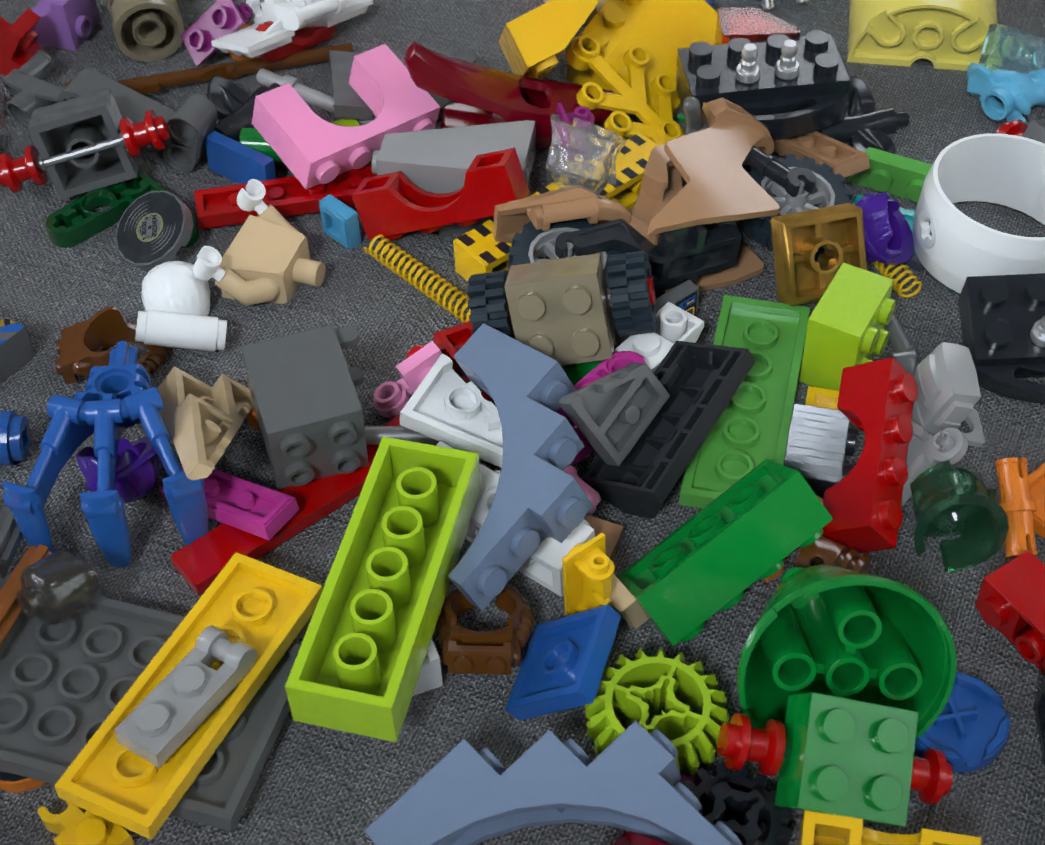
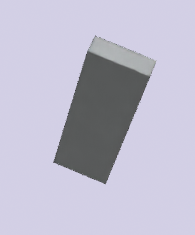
M329 50L328 65L333 117L372 119V110L349 84L354 56L361 54V52Z

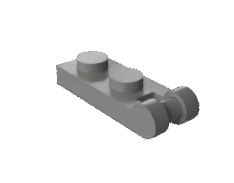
M208 626L198 637L193 650L115 728L114 732L118 743L160 768L250 672L256 662V649L243 642L234 644L228 640L226 632L215 626ZM217 659L224 662L217 671L210 668Z

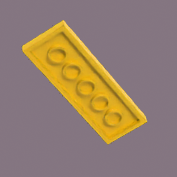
M235 552L54 785L58 797L152 840L312 616L323 590L322 585ZM212 625L226 632L228 640L234 644L243 642L256 649V662L250 672L160 768L118 743L114 732L115 728L193 650L198 637L208 626ZM217 659L210 668L217 671L224 662Z

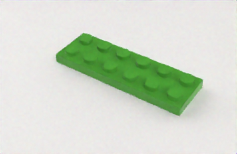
M724 295L713 345L748 349L755 363L686 467L680 490L679 505L703 509L766 458L784 465L810 307L789 306L785 303Z

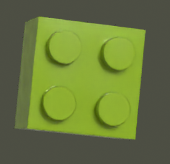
M844 262L842 263L808 319L800 382L813 387L839 391L843 368L874 361L872 360L874 355L882 356L890 336V331L884 330V327L889 324L896 307V300L890 298L894 279Z

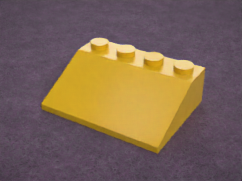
M551 0L506 23L498 43L513 73L538 79L548 76L553 71L552 69L556 67L555 65L559 63L557 58L600 0Z
M607 0L579 36L587 34L596 38L600 44L601 57L628 85V70L623 62V56L634 44L645 47L650 54V60L644 67L647 104L656 113V99L650 90V84L661 72L669 73L676 80L677 49L689 48L692 43L699 41L707 42L711 45L725 44L733 32V27L705 0ZM568 63L566 80L580 85L594 82L602 89L612 91L592 69L579 71ZM677 90L671 94L673 116L681 106Z

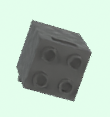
M333 324L241 346L253 408L277 489L289 486H302L315 479L334 474H348L357 468L369 465L363 410L355 389L356 386L363 383L364 374L363 370L359 367L348 368L342 349L359 343V331L353 326L335 329Z

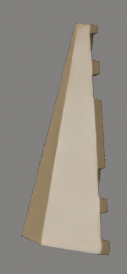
M174 366L157 389L164 405L161 413L187 478L192 481L207 478L214 470V466L225 452L224 450L232 441L244 418L252 408L250 390L224 374L211 387Z

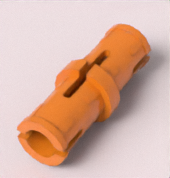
M1025 457L1004 458L995 461L1000 504H996L997 515L1002 517L1005 558L1007 559L1016 558L1027 550L1034 556H1038L1033 527V512H1037L1036 501L1031 500L1028 482V462Z

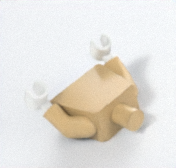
M250 179L246 185V190L240 189L237 195V205L244 211L250 212L255 210L258 215H249L223 257L215 248L203 246L197 255V260L192 270L197 279L204 281L214 278L216 280L215 285L221 289L223 298L236 299L241 304L247 306L264 302L285 304L290 302L301 283L315 287L321 286L325 277V263L311 260L307 237L295 229L272 204L267 206L262 201L266 194V189L257 179Z

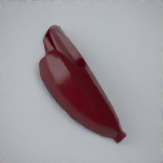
M413 41L408 46L404 54V61L408 72L417 87L437 96L458 102L443 108L445 128L530 120L535 121L536 150L557 147L552 133V121L557 120V103L561 102L566 113L574 112L577 107H580L576 98L577 93L583 86L580 84L531 78L497 70L432 51L416 41ZM602 89L604 93L615 94L613 91ZM586 93L590 98L594 99L592 95ZM600 108L590 110L594 115V130L603 125L614 111Z

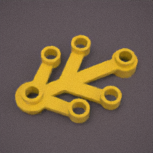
M586 34L573 39L565 53L568 63L579 71L592 69L615 93H604L598 84L587 82L576 96L579 105L585 106L590 110L600 108L614 111L604 123V129L609 136L619 139L623 136L632 137L640 132L657 145H662L665 142L685 135L681 126L673 120L671 94L676 90L677 83L672 75L661 72L650 84V90L656 99V113L647 104L644 67L650 60V54L645 47L634 44L623 56V62L628 70V85L601 57L600 44L596 38ZM586 93L592 95L594 99L590 98ZM626 113L636 115L643 123L631 122L630 117ZM614 121L620 124L622 128L618 127Z

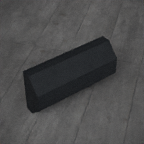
M675 341L654 372V375L670 397L620 466L606 464L598 454L582 480L597 491L600 498L623 513L653 519L754 365L755 360L749 350L745 348Z

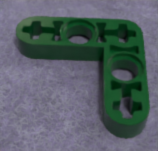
M138 171L136 178L95 189L48 216L46 228L50 240L55 246L61 248L79 245L118 223L126 208L138 197L151 191H162L165 189L148 175ZM109 206L107 210L102 212H91L97 207ZM192 212L193 229L191 239L186 248L196 243L199 238L197 220Z

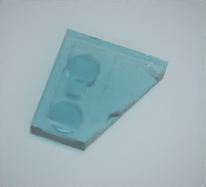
M990 24L979 64L984 65L991 71L997 69L1020 73L1037 71L1045 67V38L1004 25ZM970 93L969 97L980 98V95Z

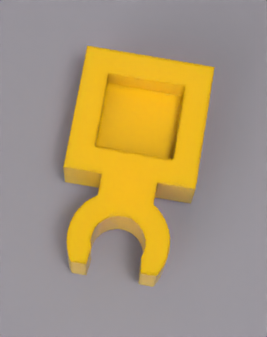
M65 801L68 804L67 809L60 814L50 813L43 805L37 809L46 829L52 833L59 834L53 839L55 845H135L131 835L122 826L89 811L84 812V809Z

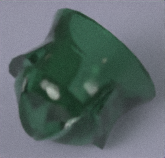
M949 460L927 469L910 484L913 511L917 520L914 538L918 556L926 551V537H949L961 534V537L953 540H944L939 544L945 572L974 567L987 561L999 552L1006 540L1009 524L1007 514L995 502L997 489H987L983 480L978 475L966 468L951 466Z

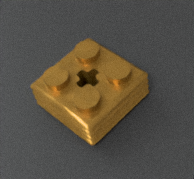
M845 203L771 218L777 298L779 301L789 306L820 301L843 262L867 270L863 210L861 207ZM819 247H823L825 249L824 254L818 256L817 262L814 260L815 253L818 252Z

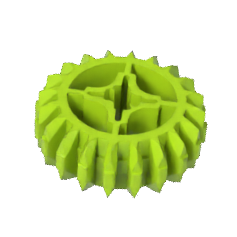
M662 647L656 652L655 657H647L643 650L639 648L635 654L634 661L620 654L619 659L616 661V669L605 666L600 680V689L593 703L585 705V717L588 718L587 735L590 740H594V750L597 756L626 730L617 720V718L625 720V726L629 727L634 721H637L649 734L657 729L665 735L678 751L675 760L679 772L682 771L688 776L695 777L700 764L710 767L711 763L715 760V752L718 751L717 741L720 728L724 722L729 723L725 691L717 690L718 681L716 680V675H703L704 667L701 660L689 666L686 665V658L682 651L674 659L666 658ZM675 696L685 701L688 705L678 701V699Z

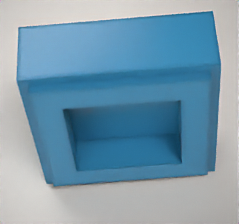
M331 194L319 201L323 232L350 250L361 244L358 213Z

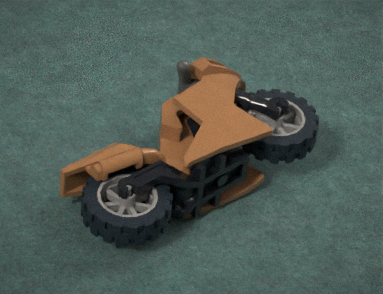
M691 96L687 97L683 102L687 122L685 135L665 142V144L656 146L651 150L643 172L641 189L631 212L619 202L611 201L584 186L573 185L496 205L493 238L496 242L512 243L509 249L508 271L514 265L601 253L607 288H609V276L607 273L609 255L646 250L651 266V276H653L655 297L657 299L688 280L699 287V292L738 284L760 275L764 270V262L741 241L742 235L736 227V220L744 222V231L749 236L753 234L758 244L764 247L766 245L773 247L770 222L772 217L818 209V207L813 206L816 204L820 208L845 203L853 204V201H851L853 194L851 188L845 186V178L840 173L837 175L833 173V168L825 163L820 165L815 163L814 158L804 156V159L796 158V155L784 154V158H777L776 155H772L774 141L767 127L741 106L724 98H719L708 103L703 102L701 113L698 99ZM819 247L818 252L815 254L824 252V248Z

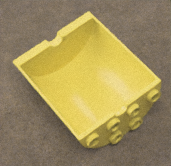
M850 0L847 62L911 67L914 61L923 58L930 60L933 63L934 69L967 71L968 66L972 62L982 64L991 71L999 70L996 0Z

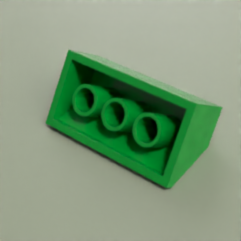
M766 458L619 574L617 578L637 600L654 628L674 646L679 641L687 642L696 637L704 629V622L718 610L725 611L735 606L744 597V590L757 579H766L779 571L784 564L783 559L796 548L807 547L818 540L823 534L822 528L832 521L833 518L799 471Z

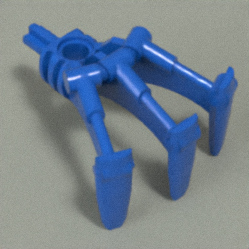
M126 341L117 342V348L110 350L108 366L91 368L85 391H77L73 398L54 394L49 399L47 414L52 420L40 444L42 451L26 486L2 482L4 504L10 508L28 546L43 544L48 546L49 551L54 554L50 529L43 509L49 493L68 459L88 437L94 434V455L98 458L97 491L79 493L81 511L86 516L92 535L104 558L113 567H126L130 564L132 552L129 527L124 511L123 497H120L118 491L115 490V472L122 433L124 429L135 424L142 429L149 439L169 476L162 479L164 486L162 489L167 498L173 520L184 543L188 545L209 532L208 505L203 485L205 484L204 480L192 481L187 478L185 471H182L169 443L170 435L158 412L164 409L161 396L155 386L151 387V380L147 370L141 364H137V347H128Z

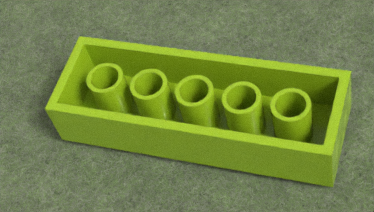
M382 437L285 685L293 721L397 743L451 582L448 575L456 567L481 492L478 453Z

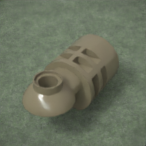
M106 0L117 46L129 58L144 62L163 60L175 53L182 44L181 36L185 33L177 0Z

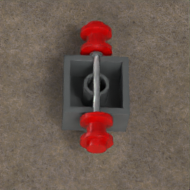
M110 87L33 110L28 130L36 147L34 145L25 147L24 156L16 159L8 152L0 154V184L4 188L9 187L13 193L21 192L23 182L33 179L38 186L46 184L47 171L60 200L136 178L141 147L153 144L158 151L166 148L165 140L170 139L167 122L163 115L157 117L153 110L145 112L144 121L134 124L128 117L122 118Z

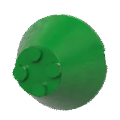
M816 565L807 568L794 567L782 576L780 585L772 594L742 649L737 670L739 700L744 714L748 715L751 725L754 728L763 729L770 719L781 721L785 726L788 695L813 692L919 712L916 737L919 738L936 721L950 697L956 676V650L951 633L939 612L925 597L910 587L883 577L831 565Z

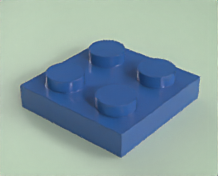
M607 604L536 625L505 710L518 721L592 704L600 689V680L609 653L614 646V637L621 615Z

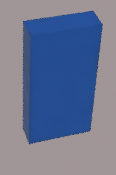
M216 131L211 132L205 137L209 170L238 184L248 183L250 179H257L258 181L276 179L273 158Z

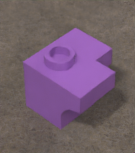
M40 0L32 10L41 17L35 28V32L39 34L37 44L77 51L101 21L96 0Z

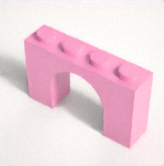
M386 44L354 56L349 84L376 116V119L368 124L345 127L323 120L311 110L290 83L255 96L252 117L253 126L306 190L320 183H329L338 175L351 169H360L367 165L369 161H372L374 150H380L385 134L436 128L440 111L439 104L427 91L415 85L408 69Z

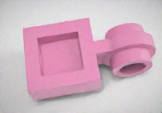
M433 341L396 365L397 370L402 376L397 382L388 381L376 388L373 405L379 415L389 419H394L400 415L401 410L410 399V395L416 391L442 354Z

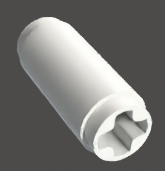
M156 310L138 311L135 341L144 342L146 345L215 352V350L224 351L227 320H218V317Z

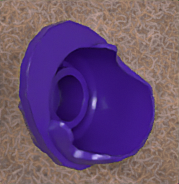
M888 192L879 194L867 193L855 204L863 210L866 261H879L890 265H898L909 261L913 254L914 241L906 218L898 210L899 202L888 199L890 195Z
M147 436L133 443H130L124 437L120 439L116 461L115 490L118 491L120 497H123L124 503L134 502L144 497L145 494L152 490L158 477L159 457ZM85 447L77 453L76 459L86 480L84 486L87 490L95 492L97 491L98 458L94 455V448Z

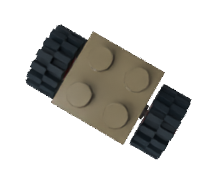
M646 250L609 255L607 260L609 288L606 286L601 253L514 265L510 267L509 271L503 270L471 275V278L468 280L467 293L470 297L468 308L471 312L469 318L470 323L473 325L472 334L484 323L557 360L561 366L613 359L616 339L613 319H615V327L620 337L657 331L656 297L648 254Z

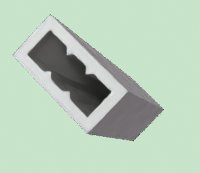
M525 120L385 134L380 150H374L372 173L382 175L402 171L414 185L425 191L438 194L450 193L464 186L465 172L476 155L515 148L528 186L536 154L535 121Z

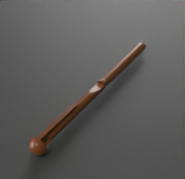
M352 43L298 51L277 61H264L260 57L118 80L117 82L140 94L161 91L164 88L207 82L213 75L228 78L229 80L243 75L258 73L261 68L274 71L328 62L329 50L353 52ZM71 81L65 83L63 86H67Z

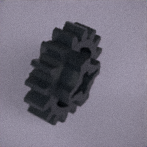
M718 763L712 777L703 768H700L696 771L693 783L685 780L682 783L701 803L703 807L702 816L713 826L718 821H722L733 831L743 845L789 844L793 831L786 826L792 816V811L788 808L774 806L776 790L767 792L763 788L767 779L766 775L760 774L753 781L747 778L746 765L737 770L736 774H728L724 763ZM764 821L766 829V839L762 843L760 837L763 832L760 830L758 825L759 823Z

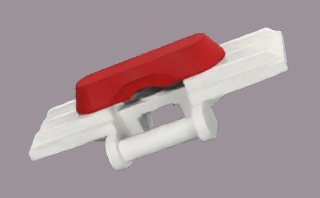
M246 0V3L253 10L250 21L251 26L212 40V46L217 47L224 53L244 54L248 58L260 55L264 61H277L331 39L338 23L365 13L368 6L374 3L373 0H265L261 2L260 8V0Z

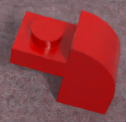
M29 8L12 25L0 16L1 75L7 76L13 69H19L38 50L43 49L42 46L35 42L39 36L35 32V28L41 17Z

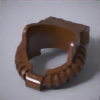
M110 306L101 309L90 319L77 322L75 325L61 330V339L56 340L57 352L60 355V359L55 361L56 371L58 375H63L65 384L78 383L76 374L84 375L86 381H88L91 368L109 365L110 350L107 349L117 345V342L126 341L139 343L149 351L144 352L137 359V364H141L150 376L160 365L166 363L167 347L146 345L144 342L135 341L137 323L128 321L120 308ZM101 346L103 349L106 350L102 352H97Z
M505 585L504 589L494 597L496 598V607L509 614L508 626L483 632L469 630L457 625V618L466 610L475 607L469 603L459 589L454 590L445 598L435 629L439 642L443 646L441 659L448 666V673L511 675L512 668L517 667L521 663L522 648L528 641L533 626L531 609L519 592Z

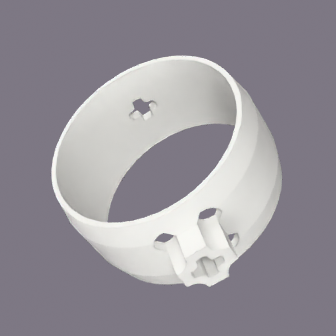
M979 134L959 139L944 148L926 175L914 213V250L925 269L942 284L958 293H961L966 278L970 276L1045 273V237L1017 236L991 229L969 218L952 204L965 201L1000 204L1021 211L1045 226V144L1033 139L1009 134Z

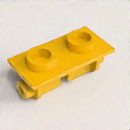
M601 532L588 542L575 545L562 558L565 617L607 604L612 607V600L608 597L612 595L614 563L606 555L605 534Z

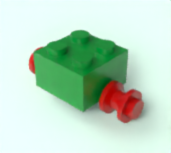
M813 692L788 695L785 726L781 721L770 719L763 729L751 727L748 715L736 713L731 718L730 723L724 722L718 735V754L724 756L728 769L740 770L747 760L758 762L762 775L775 776L779 771L774 805L778 807L863 819L864 822L906 827L910 790L917 791L918 798L922 803L935 805L942 796L948 794L953 781L952 767L947 763L946 757L941 750L930 748L923 753L921 758L914 757L919 712Z

